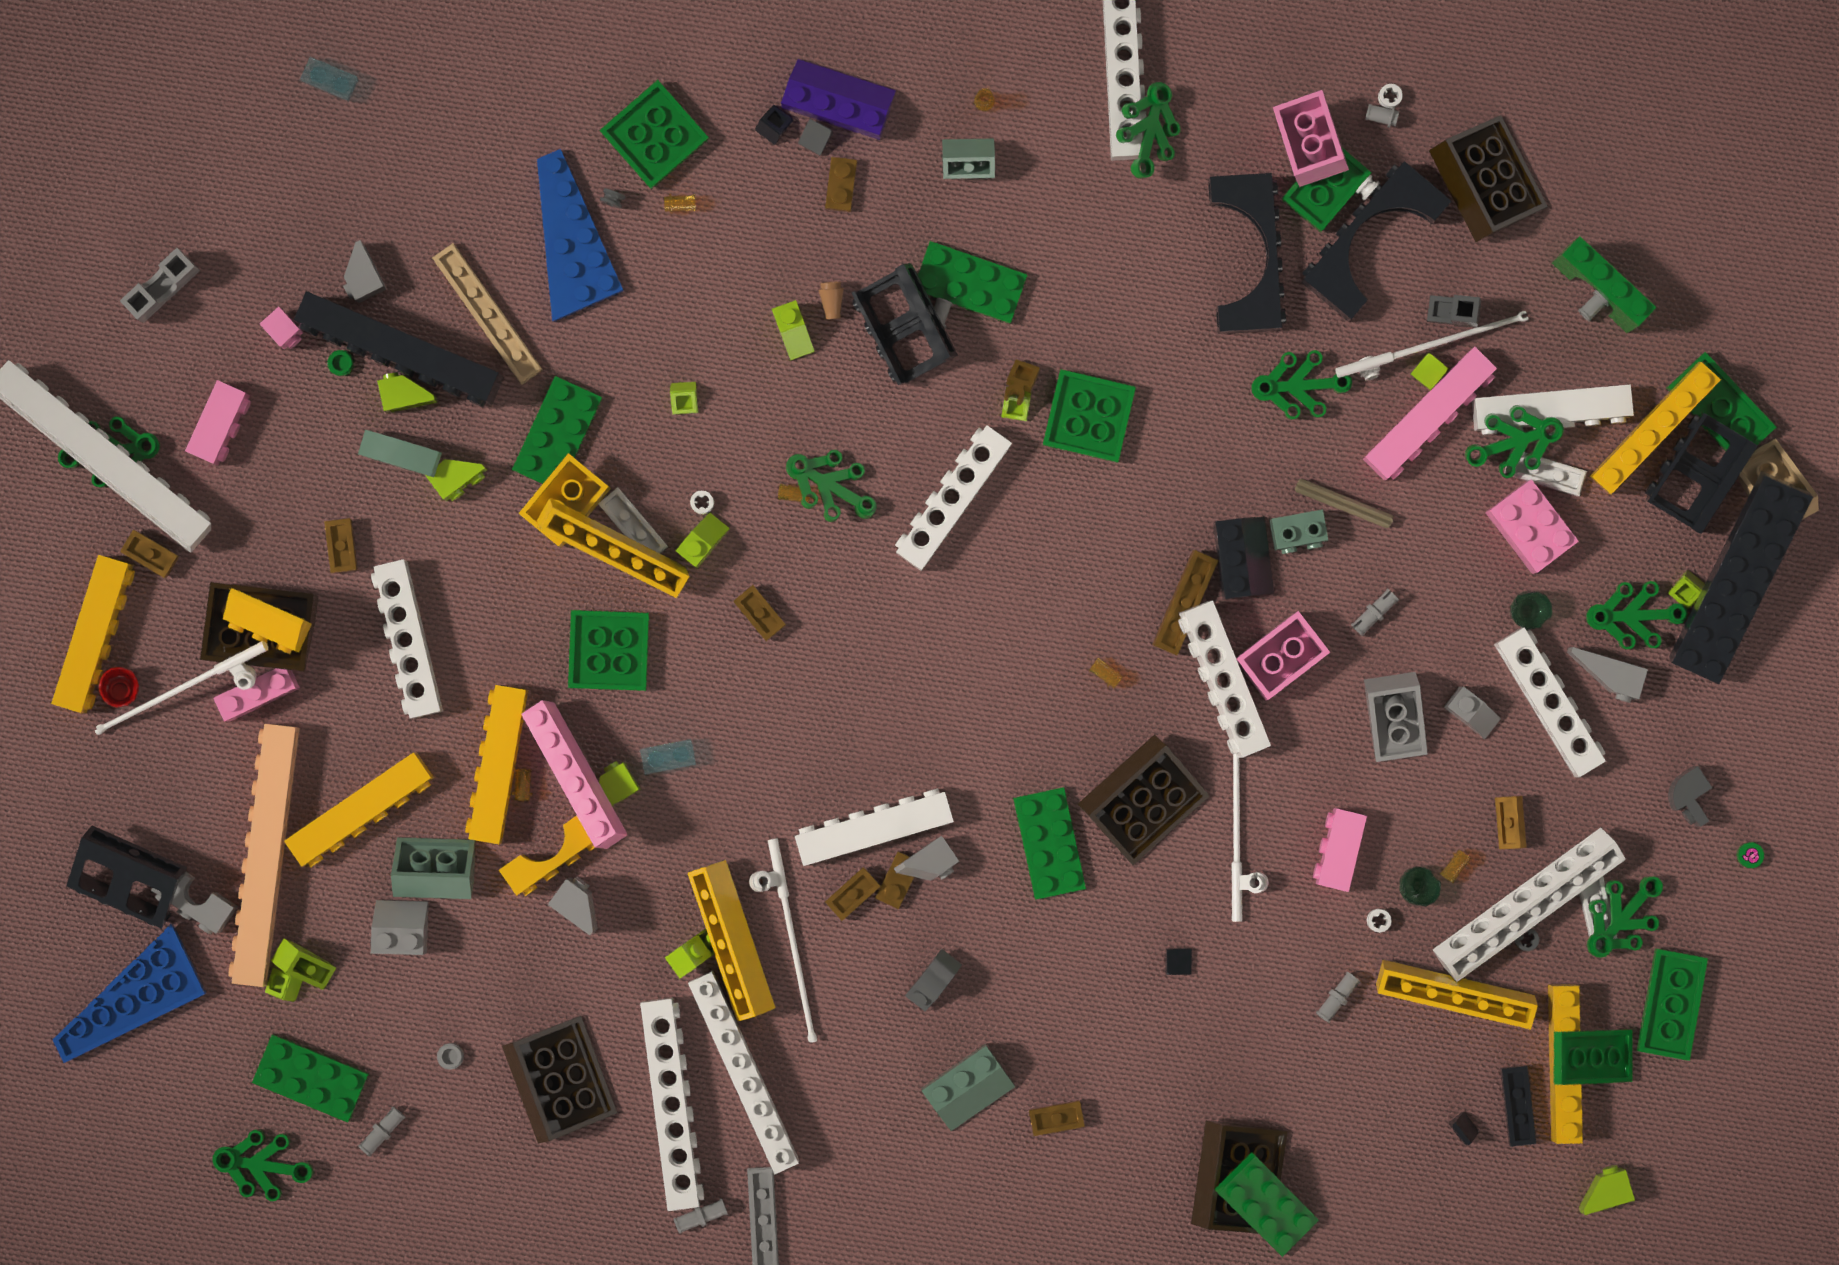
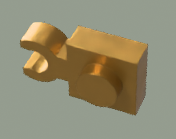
M1016 359L1007 377L1006 385L1009 386L1005 389L1004 400L1008 401L1009 396L1014 394L1018 396L1017 405H1021L1024 401V391L1031 393L1039 375L1040 367Z

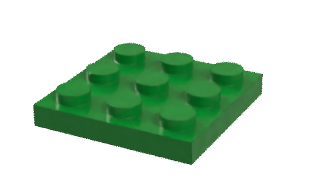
M659 80L655 81L599 130L651 190L709 140L705 132Z
M1060 369L1042 446L1118 463L1136 387Z
M571 610L568 688L647 691L650 613Z

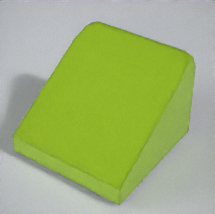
M1427 353L1410 375L1427 389L1431 390L1447 372L1448 368L1432 354Z
M696 382L671 383L672 415L698 413Z
M1024 391V401L1021 405H1017V395H1010L1008 401L1004 400L1001 417L1027 421L1031 393Z
M1687 570L1670 589L1668 594L1688 610L1697 601L1705 583Z
M273 968L265 993L285 1001L295 1002L302 980L288 975L280 969Z

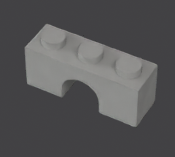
M178 248L158 265L160 268L152 278L143 284L138 283L120 300L130 313L142 323H145L200 271L187 255Z
M186 872L185 876L178 883L172 905L178 908L177 913L185 919L190 920L193 918L200 923L198 927L210 935L213 932L216 934L221 933L238 906L217 892L212 893L204 904L193 902L189 896V887L195 877ZM152 888L151 891L157 894L155 898L160 901L161 892Z

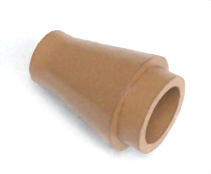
M841 281L820 283L821 289H818L824 308L825 319L841 318L844 288H841Z

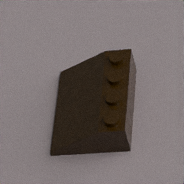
M1501 115L1452 136L1429 150L1475 242L1487 238L1548 207Z
M210 582L200 660L222 662L261 642L252 638L253 632L244 629L243 633L229 628L230 622L223 619L229 592L233 588L312 624L300 652L294 650L290 654L276 648L278 643L268 639V650L244 663L249 666L305 672L316 621L319 596L311 593Z
M1154 734L1082 799L1078 805L1124 857L1134 865L1209 797V794L1172 751Z
M581 1016L502 1045L538 1144L552 1141L617 1114Z
M1206 1120L1191 1224L1207 1230L1259 1234L1218 1194L1215 1188L1251 1152L1281 1181L1288 1131Z

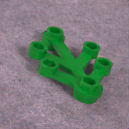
M1162 82L1151 84L1147 90V96L1137 102L1127 103L1122 107L1123 116L1126 119L1138 117L1141 110L1150 106L1148 116L1130 127L1119 128L1116 132V138L1120 143H1128L1133 140L1134 136L1144 131L1139 156L1131 165L1132 174L1139 179L1148 178L1154 173V163L1149 158L1154 137L1159 146L1157 150L1158 158L1161 161L1172 160L1175 151L1169 144L1167 137L1177 136L1181 130L1180 124L1175 121L1168 104L1172 98V91L1168 85ZM1160 112L1165 121L1163 128L1159 121ZM1171 125L1173 127V133L1170 130ZM1124 131L1126 132V135H1127V138H1126V139L1124 138V135H1123Z
M1313 350L1307 354L1306 361L1288 381L1277 382L1285 370L1292 368L1297 361L1295 354L1286 352L1282 355L1280 363L1269 376L1261 375L1253 381L1251 391L1253 396L1260 401H1272L1284 412L1289 420H1295L1299 417L1301 413L1300 407L1296 404H1289L1278 392H1289L1310 410L1313 417L1321 418L1326 413L1325 404L1316 402L1304 391L1333 389L1336 393L1343 394L1351 388L1352 378L1350 375L1341 377L1347 381L1345 387L1338 385L1337 381L1339 378L1336 374L1332 378L1303 380L1313 367L1318 366L1322 362V354L1317 350ZM1311 354L1318 355L1319 361L1317 363L1310 361ZM1285 356H1291L1293 358V363L1291 365L1285 364ZM1262 383L1268 384V392L1264 393L1260 390ZM1314 406H1321L1323 409L1322 414H1315ZM1290 407H1294L1297 410L1296 416L1292 417L1288 414Z
M1514 405L1509 411L1512 420L1515 422L1523 421L1535 428L1534 430L1524 432L1502 421L1497 414L1490 413L1484 419L1486 427L1490 430H1498L1510 436V438L1485 446L1479 444L1470 445L1465 451V458L1470 465L1479 467L1486 462L1487 456L1513 448L1507 461L1499 465L1500 474L1504 478H1511L1516 472L1515 467L1528 444L1538 440L1533 452L1525 455L1523 459L1524 465L1529 470H1535L1540 466V459L1549 443L1556 442L1562 437L1564 432L1563 425L1555 417H1546L1541 420L1527 413L1522 406ZM1516 410H1522L1520 417H1514L1513 414ZM1491 418L1497 419V423L1494 426H1490L1488 423ZM1548 426H1554L1552 433H1546ZM1474 450L1479 451V456L1476 458L1471 457V453ZM1530 458H1536L1534 465H1528ZM1511 466L1509 473H1503L1504 467Z
M113 417L110 420V429L116 433H122L133 443L121 444L107 434L110 438L108 441L115 446L119 444L129 454H134L131 458L134 462H142L144 459H151L158 454L160 442L155 435L150 433L138 434L127 426L123 418ZM120 420L122 427L117 430L114 428V422ZM89 421V425L95 424L96 429H101L100 425L97 422ZM147 441L152 445L149 451L143 449V445ZM62 449L58 454L60 465L68 469L77 467L79 462L74 460L72 463H68L66 458L69 454ZM94 474L92 475L91 481L94 486L98 488L107 486L104 482L98 485L96 483L97 477Z
M831 450L826 456L808 459L801 454H795L788 459L786 471L790 477L798 481L802 495L801 504L806 509L814 508L818 502V496L810 489L809 479L818 486L825 510L824 518L827 521L835 522L841 514L840 508L834 505L831 493L854 505L855 513L860 518L868 519L875 513L877 505L873 498L869 496L860 497L836 483L849 479L860 480L865 473L862 464L854 463L849 469L821 474L814 469L828 465L830 467L839 466L842 461V454L838 450ZM830 456H836L838 458V461H831ZM801 463L804 469H797L795 464ZM857 468L860 471V475H855L852 469ZM811 497L814 503H807L805 498ZM868 502L871 508H864L862 503ZM828 510H834L836 516L831 517L828 514Z
M1654 581L1645 582L1639 594L1623 611H1613L1623 598H1627L1633 593L1632 585L1628 582H1622L1617 585L1615 593L1604 605L1596 604L1588 609L1586 620L1588 625L1595 630L1605 629L1618 641L1622 649L1628 650L1635 646L1636 640L1634 636L1624 634L1613 623L1623 621L1644 640L1648 648L1654 649L1661 645L1660 635L1651 633L1639 621L1667 620L1671 624H1681L1687 619L1688 611L1684 605L1678 603L1668 606L1667 609L1638 610L1649 597L1655 596L1659 592V586ZM1648 584H1652L1655 588L1652 594L1646 591ZM1622 585L1628 587V594L1623 595L1620 592ZM1675 609H1679L1682 612V616L1679 619L1673 615ZM1598 612L1604 615L1602 622L1596 620L1595 616ZM1651 636L1657 638V643L1654 646L1649 644ZM1625 637H1629L1631 639V645L1629 647L1623 645V639Z
M1653 876L1644 877L1639 885L1640 890L1623 910L1621 905L1622 883L1616 880L1607 882L1605 890L1610 895L1611 924L1606 929L1604 924V913L1607 910L1606 903L1597 899L1589 903V911L1593 914L1594 933L1590 935L1587 941V948L1591 955L1603 958L1609 955L1612 949L1627 948L1636 951L1642 947L1643 941L1638 935L1630 934L1625 939H1613V937L1620 930H1657L1659 920L1655 916L1646 915L1642 919L1630 918L1648 897H1657L1661 894L1663 884L1659 878ZM1648 882L1652 884V888L1650 891L1646 890V884ZM1613 884L1617 885V891L1615 893H1613L1611 890ZM1597 903L1601 905V909L1599 912L1595 911V905ZM1649 919L1653 920V926L1651 928L1647 926V921ZM1633 938L1637 941L1634 947L1630 943ZM1598 940L1602 941V947L1600 949H1597L1596 942Z
M259 1129L251 1131L248 1137L235 1147L223 1146L214 1152L212 1157L214 1167L220 1172H228L239 1187V1193L246 1198L251 1197L256 1192V1185L252 1181H247L238 1167L249 1169L265 1191L266 1199L271 1202L281 1197L282 1190L279 1186L273 1185L264 1171L291 1175L293 1180L298 1183L309 1181L314 1172L312 1165L306 1161H300L292 1165L266 1160L278 1150H283L290 1145V1138L284 1133L278 1134L272 1143L251 1158L240 1155L252 1145L257 1146L264 1141L265 1135ZM253 1133H258L260 1135L259 1142H254L252 1140ZM279 1137L285 1138V1146L278 1144L277 1140ZM226 1154L230 1157L229 1164L223 1163V1155ZM300 1167L307 1169L308 1173L306 1176L299 1174ZM248 1184L251 1186L252 1192L250 1194L244 1192V1185ZM270 1189L277 1190L278 1195L276 1198H272L269 1195Z

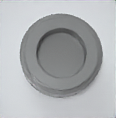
M455 1043L443 1045L437 1053L438 1063L441 1067L448 1070L459 1067L464 1060L462 1048Z

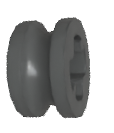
M604 188L603 192L605 195L600 197L599 201L621 209V201L625 200L626 196Z
M1529 929L1527 935L1532 934L1533 939L1530 940V946L1526 947L1527 944L1523 943L1522 945L1520 943L1523 935L1514 940L1519 949L1532 951L1539 944V936L1535 930Z

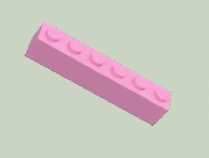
M1476 347L1472 348L1363 460L1384 481L1389 477L1394 480L1404 470L1401 465L1407 459L1413 461L1423 451L1420 446L1426 440L1431 443L1441 433L1438 428L1444 422L1450 424L1458 416L1457 408L1462 403L1467 406L1477 396L1474 391L1480 385L1485 388L1495 378L1492 373L1497 368Z
M542 700L522 713L526 724L594 847L607 849L628 835L556 704Z

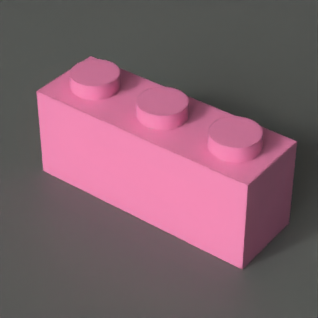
M217 380L185 451L217 466L220 461L224 462L229 453L227 445L230 439H234L239 431L240 424H238L241 414L245 415L249 409L251 401L248 399L250 395Z
M273 669L256 677L255 683L251 688L243 690L235 687L213 699L224 722H230L300 689L292 670Z
M1337 808L1333 809V813H1328L1325 827L1329 828L1327 838H1322L1319 853H1323L1321 863H1316L1313 872V878L1317 879L1316 884L1349 892L1367 816Z

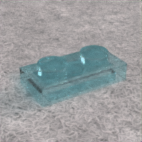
M309 57L300 81L349 102L359 78Z
M692 739L640 749L645 775L696 765Z

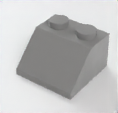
M579 877L574 879L568 878L548 905L588 935H592L597 930L592 892L588 890L590 885Z
M376 900L371 927V954H427L429 901Z

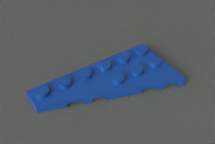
M561 149L537 159L552 322L624 291Z
M173 923L53 1039L63 1063L207 994Z

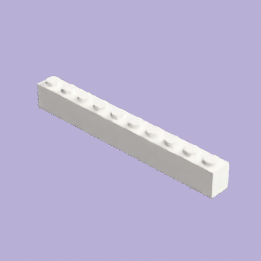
M8 360L0 369V399L191 553L211 531V523L209 522L211 519L201 510L196 512L189 506L190 502L180 493L175 495L169 490L170 486L165 480L160 477L155 479L149 474L150 470L141 461L134 462L128 457L130 454L124 447L119 444L117 446L113 445L108 441L110 438L103 430L92 428L88 424L89 420L83 414L72 412L68 408L69 404L62 397L57 395L55 398L48 392L49 388L39 379L34 381L28 376L29 372L19 363L14 365Z

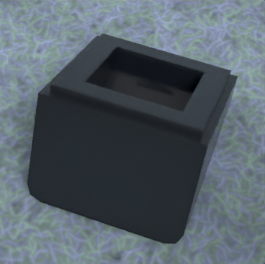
M773 104L761 117L755 130L775 145L793 123L794 119Z
M1166 948L1165 974L1191 975L1192 948Z
M1461 1112L1449 1121L1450 1127L1465 1145H1470L1478 1135V1129L1465 1112Z

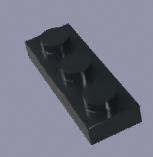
M1528 1066L1500 1068L1509 1146L1537 1144Z

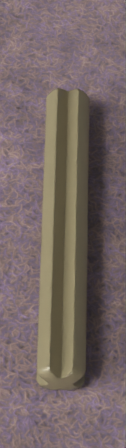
M1299 479L1296 484L1295 491L1297 493L1384 528H1389L1393 522L1394 516L1304 479Z

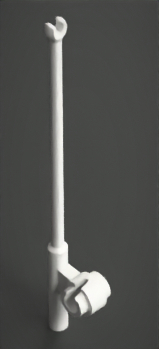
M1521 311L1517 316L1394 353L1387 352L1374 357L1367 356L1357 362L1336 368V375L1338 378L1359 372L1361 377L1365 378V381H1370L1380 375V365L1393 362L1396 358L1517 321L1526 322L1529 318H1522L1526 311Z
M262 641L216 664L213 669L105 724L97 725L95 733L101 735L106 729L216 674L220 675L228 670L234 676V682L238 688L243 690L251 688L255 683L257 674L253 667L246 665L244 662L267 651V643Z
M1239 722L1238 725H1237V732H1238V734H1239V724H1240V722ZM1234 754L1232 921L1242 922V890L1261 893L1267 889L1269 882L1267 876L1261 872L1242 875V863L1240 862L1239 758ZM1256 878L1259 880L1258 887L1255 885Z
M778 838L768 840L774 871H757L753 873L749 884L756 892L767 891L770 887L777 886L779 898L782 900L808 1029V1041L816 1042L817 1036L813 1029L788 902L789 892ZM760 878L763 881L762 885H760L759 883Z

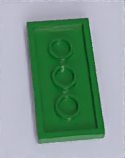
M930 241L918 277L929 297L935 299L942 298L950 301L955 306L1011 324L1027 274Z
M1706 352L1702 353L1666 387L1670 392L1698 362H1702L1721 380L1690 411L1692 416L1695 414L1699 416L1701 412H1704L1756 445L1761 443L1776 428L1773 422ZM1701 425L1725 451L1730 445L1729 440L1708 427Z
M555 376L512 470L543 484L568 453L576 458L603 398Z
M1064 787L1013 798L1035 900L1086 889Z
M1655 948L1637 1045L1638 1052L1690 1061L1708 958Z
M1633 1030L1554 1031V1085L1633 1082Z
M272 1034L252 1083L348 1123L369 1073Z
M1252 1152L1215 1188L1218 1194L1282 1257L1319 1221Z

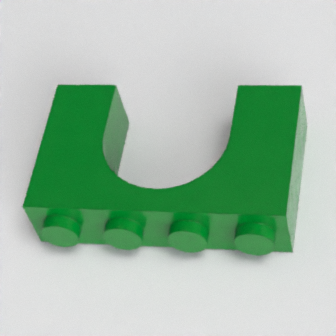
M1581 236L1572 241L1552 262L1569 280L1578 277L1594 287L1613 308V311L1608 316L1626 333L1639 327L1657 308Z

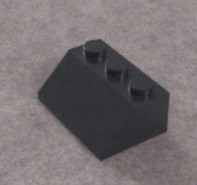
M1265 517L1215 521L1213 529L1222 599L1228 600L1274 594Z

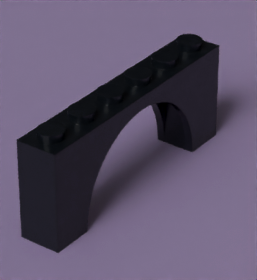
M1405 161L1400 166L1394 164L1385 175L1389 178L1383 186L1379 184L1369 195L1372 199L1366 206L1361 203L1352 214L1355 217L1354 221L1350 225L1345 222L1335 235L1339 238L1333 245L1328 242L1320 251L1319 255L1322 256L1320 261L1316 265L1311 262L1302 273L1305 278L1301 283L1347 322L1356 315L1368 300L1356 286L1349 267L1350 244L1357 229L1368 219L1393 211L1411 213L1432 224L1451 203L1448 197Z
M1272 173L1211 176L1208 179L1209 206L1229 208L1248 218L1261 234L1266 249L1265 270L1257 287L1247 296L1236 302L1217 306V334L1280 331L1282 324H1286L1285 308L1281 309L1280 298H1284V284L1279 283L1278 274L1283 271L1282 257H1277V247H1281L1280 231H1276L1275 221H1279V206H1274V195H1278L1277 180L1272 179Z

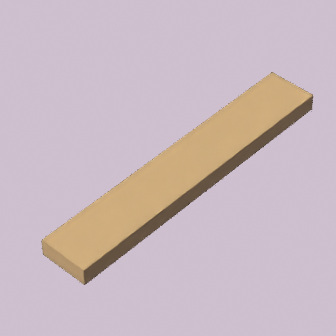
M452 243L432 257L519 382L523 385L543 371L455 244Z

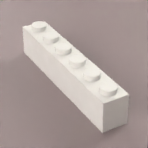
M1631 384L1483 397L1472 400L1474 431H1482V435L1498 434L1497 430L1488 429L1484 423L1485 417L1490 413L1497 414L1502 421L1522 431L1523 427H1531L1523 421L1515 422L1512 420L1509 411L1514 405L1522 406L1527 413L1541 420L1546 417H1555L1560 420L1563 428L1575 427L1576 422H1585V426L1601 425L1600 420L1610 419L1611 424L1626 423V418L1634 416ZM1516 410L1513 414L1514 417H1520L1522 410ZM1491 418L1488 422L1489 425L1494 426L1497 423V419Z
M937 788L924 792L925 798L914 800V796L898 800L900 805L891 808L889 803L873 807L874 813L865 815L862 810L849 814L850 820L840 822L839 818L825 821V827L815 830L814 825L799 829L800 834L795 835L803 866L954 822L945 792L940 793Z

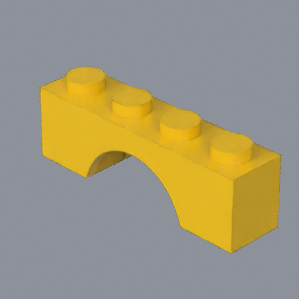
M575 816L563 825L565 833L564 843L561 850L553 858L547 861H535L522 854L499 869L516 896L521 893L527 896L538 888L535 883L542 878L547 882L559 873L557 868L562 864L566 863L567 866H570L581 858L578 853L585 848L589 852L595 848L578 816Z

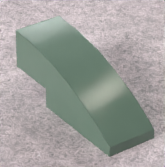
M365 430L358 451V455L430 477L435 476L442 454L426 447L369 430Z

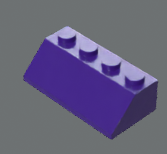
M798 59L789 77L781 106L782 109L880 140L896 91Z

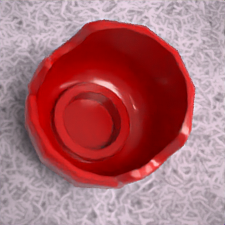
M114 667L102 675L99 681V692L106 704L116 708L126 707L136 700L139 692V683L131 670L123 667Z

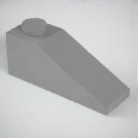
M1568 648L1567 653L1608 692L1616 694L1615 699L1631 703V699L1637 700L1640 698L1648 669L1578 648Z

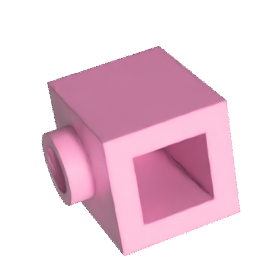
M280 307L276 308L260 323L265 331L284 350L287 347L291 349L301 340L300 335L304 333Z

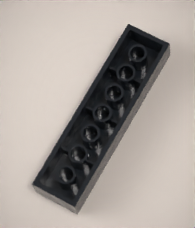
M307 291L294 317V320L300 324L299 329L303 330V332L315 337L319 333L323 334V339L331 344L341 347L342 343L347 345V349L362 357H365L366 353L372 355L370 359L383 366L389 367L390 363L396 365L394 369L409 377H413L414 373L420 375L418 379L422 380V382L433 387H437L439 383L443 385V390L459 398L461 394H465L469 402L483 408L485 404L493 405L504 379L499 372Z
M1761 471L1669 655L1672 664L1720 684L1813 499L1810 492Z

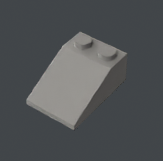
M1416 672L1364 679L1376 762L1427 755L1421 691Z

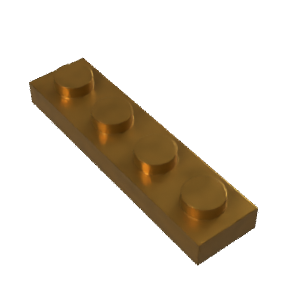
M1192 551L1153 641V646L1178 656L1187 635L1180 628L1178 620L1181 617L1179 613L1200 604L1218 560L1199 551Z

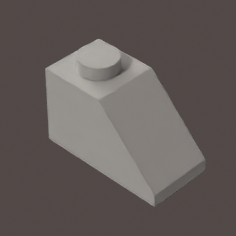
M361 240L355 242L344 275L347 284L343 285L350 299L354 298L358 303H361L387 289L364 243Z
M1464 686L1459 687L1443 707L1483 739L1489 735L1501 719L1481 699Z
M940 836L899 864L894 870L899 874L929 881L938 876L942 880L954 872L952 866L957 864L959 860L944 838Z

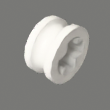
M1395 84L1385 85L1378 94L1379 103L1387 109L1395 108L1402 100V90ZM1387 90H1391L1392 94L1397 95V98L1393 99V103H1389V99L1383 96V94H1387Z
M1369 175L1355 192L1356 194H1362L1364 201L1380 184V182L1372 180V175Z
M701 490L692 495L690 504L696 513L703 515L713 509L714 499L710 493ZM707 496L709 498V501H707L709 506L706 509L704 507L696 508L695 504H698V502L695 500L697 497L704 498Z
M1374 909L1367 916V925L1375 932H1385L1391 926V916L1383 909ZM1382 913L1385 916L1382 919H1386V923L1376 928L1372 918L1373 916L1378 917Z

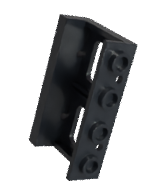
M912 263L902 264L895 268L896 271L859 291L852 292L854 297L853 305L859 313H862L866 321L864 323L865 329L870 336L874 337L877 343L876 350L879 356L885 359L889 367L888 374L897 385L906 384L958 356ZM898 284L910 309L896 319L882 324L870 303V299L890 286ZM917 330H921L933 351V356L914 368L905 370L893 346L897 341Z
M1701 412L1699 416L1697 414L1693 416L1687 426L1690 431L1685 438L1681 436L1673 448L1676 453L1671 460L1667 458L1659 470L1662 475L1657 482L1652 481L1645 491V494L1648 495L1646 498L1647 502L1702 534L1758 447L1755 443L1704 412ZM1701 425L1708 427L1730 442L1723 457L1714 467L1701 461L1686 450ZM1672 470H1678L1701 485V491L1686 511L1681 510L1658 495L1659 490Z
M91 825L81 837L66 887L75 890L79 894H84L98 900L104 905L116 908L127 915L143 920L149 925L162 929L172 915L169 910L178 883L185 876L187 867ZM86 860L94 861L113 871L111 884L108 885L83 874ZM134 881H139L161 892L158 906L130 894Z

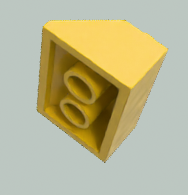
M568 453L518 514L558 547L562 548L566 542L540 530L537 522L549 498L588 517L611 488Z
M233 588L229 592L223 616L224 620L230 622L229 628L243 633L244 629L253 632L252 638L261 642L265 641L267 643L268 639L278 643L277 649L288 654L292 650L300 652L312 625L303 619Z

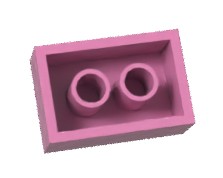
M1322 90L1273 107L1299 187L1349 170L1327 100Z
M1532 479L1523 483L1485 512L1532 574L1538 573L1579 542Z
M1297 611L1236 657V660L1241 670L1266 701L1328 655L1330 651L1300 612Z

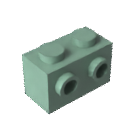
M994 138L942 139L943 179L995 178Z
M1323 509L1269 520L1275 551L1281 550L1282 554L1297 552V547L1307 545L1308 550L1323 547L1322 542L1328 541Z

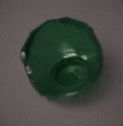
M1528 590L1521 592L1510 605L1512 620L1517 626L1526 630L1541 628L1545 621L1552 616L1551 601L1546 595L1538 591Z
M1414 866L1407 869L1401 876L1399 891L1403 899L1409 904L1426 907L1435 903L1439 898L1441 882L1435 878L1430 869Z

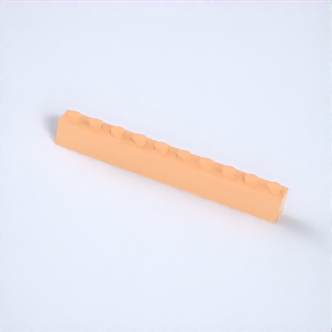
M264 724V729L261 728L259 731L258 743L262 744L261 755L257 754L255 760V770L259 771L258 778L253 781L252 796H255L254 806H250L248 820L252 822L251 832H247L245 847L249 848L248 857L244 858L242 863V873H245L244 884H240L238 896L239 899H242L241 910H237L235 925H239L238 936L234 935L232 941V951H236L235 960L231 961L229 966V977H232L233 984L264 987L268 983L285 848L284 841L286 840L300 730L298 727Z

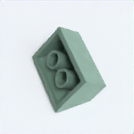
M397 837L391 871L393 897L471 899L474 884L475 840Z
M985 1043L921 1089L934 1110L950 1131H952L1013 1089L1015 1085Z

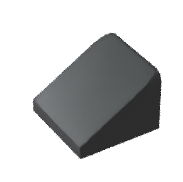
M809 119L798 144L821 156L833 131Z

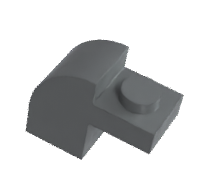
M1430 295L1427 322L1449 324L1455 327H1477L1482 300L1480 297L1454 295V298Z
M1698 766L1690 767L1673 780L1669 788L1668 800L1672 810L1678 811L1684 808L1685 811L1682 814L1690 825L1694 824L1697 827H1701L1708 823L1709 819L1695 799L1712 789V786Z
M941 949L905 996L926 1012L944 991L962 964Z

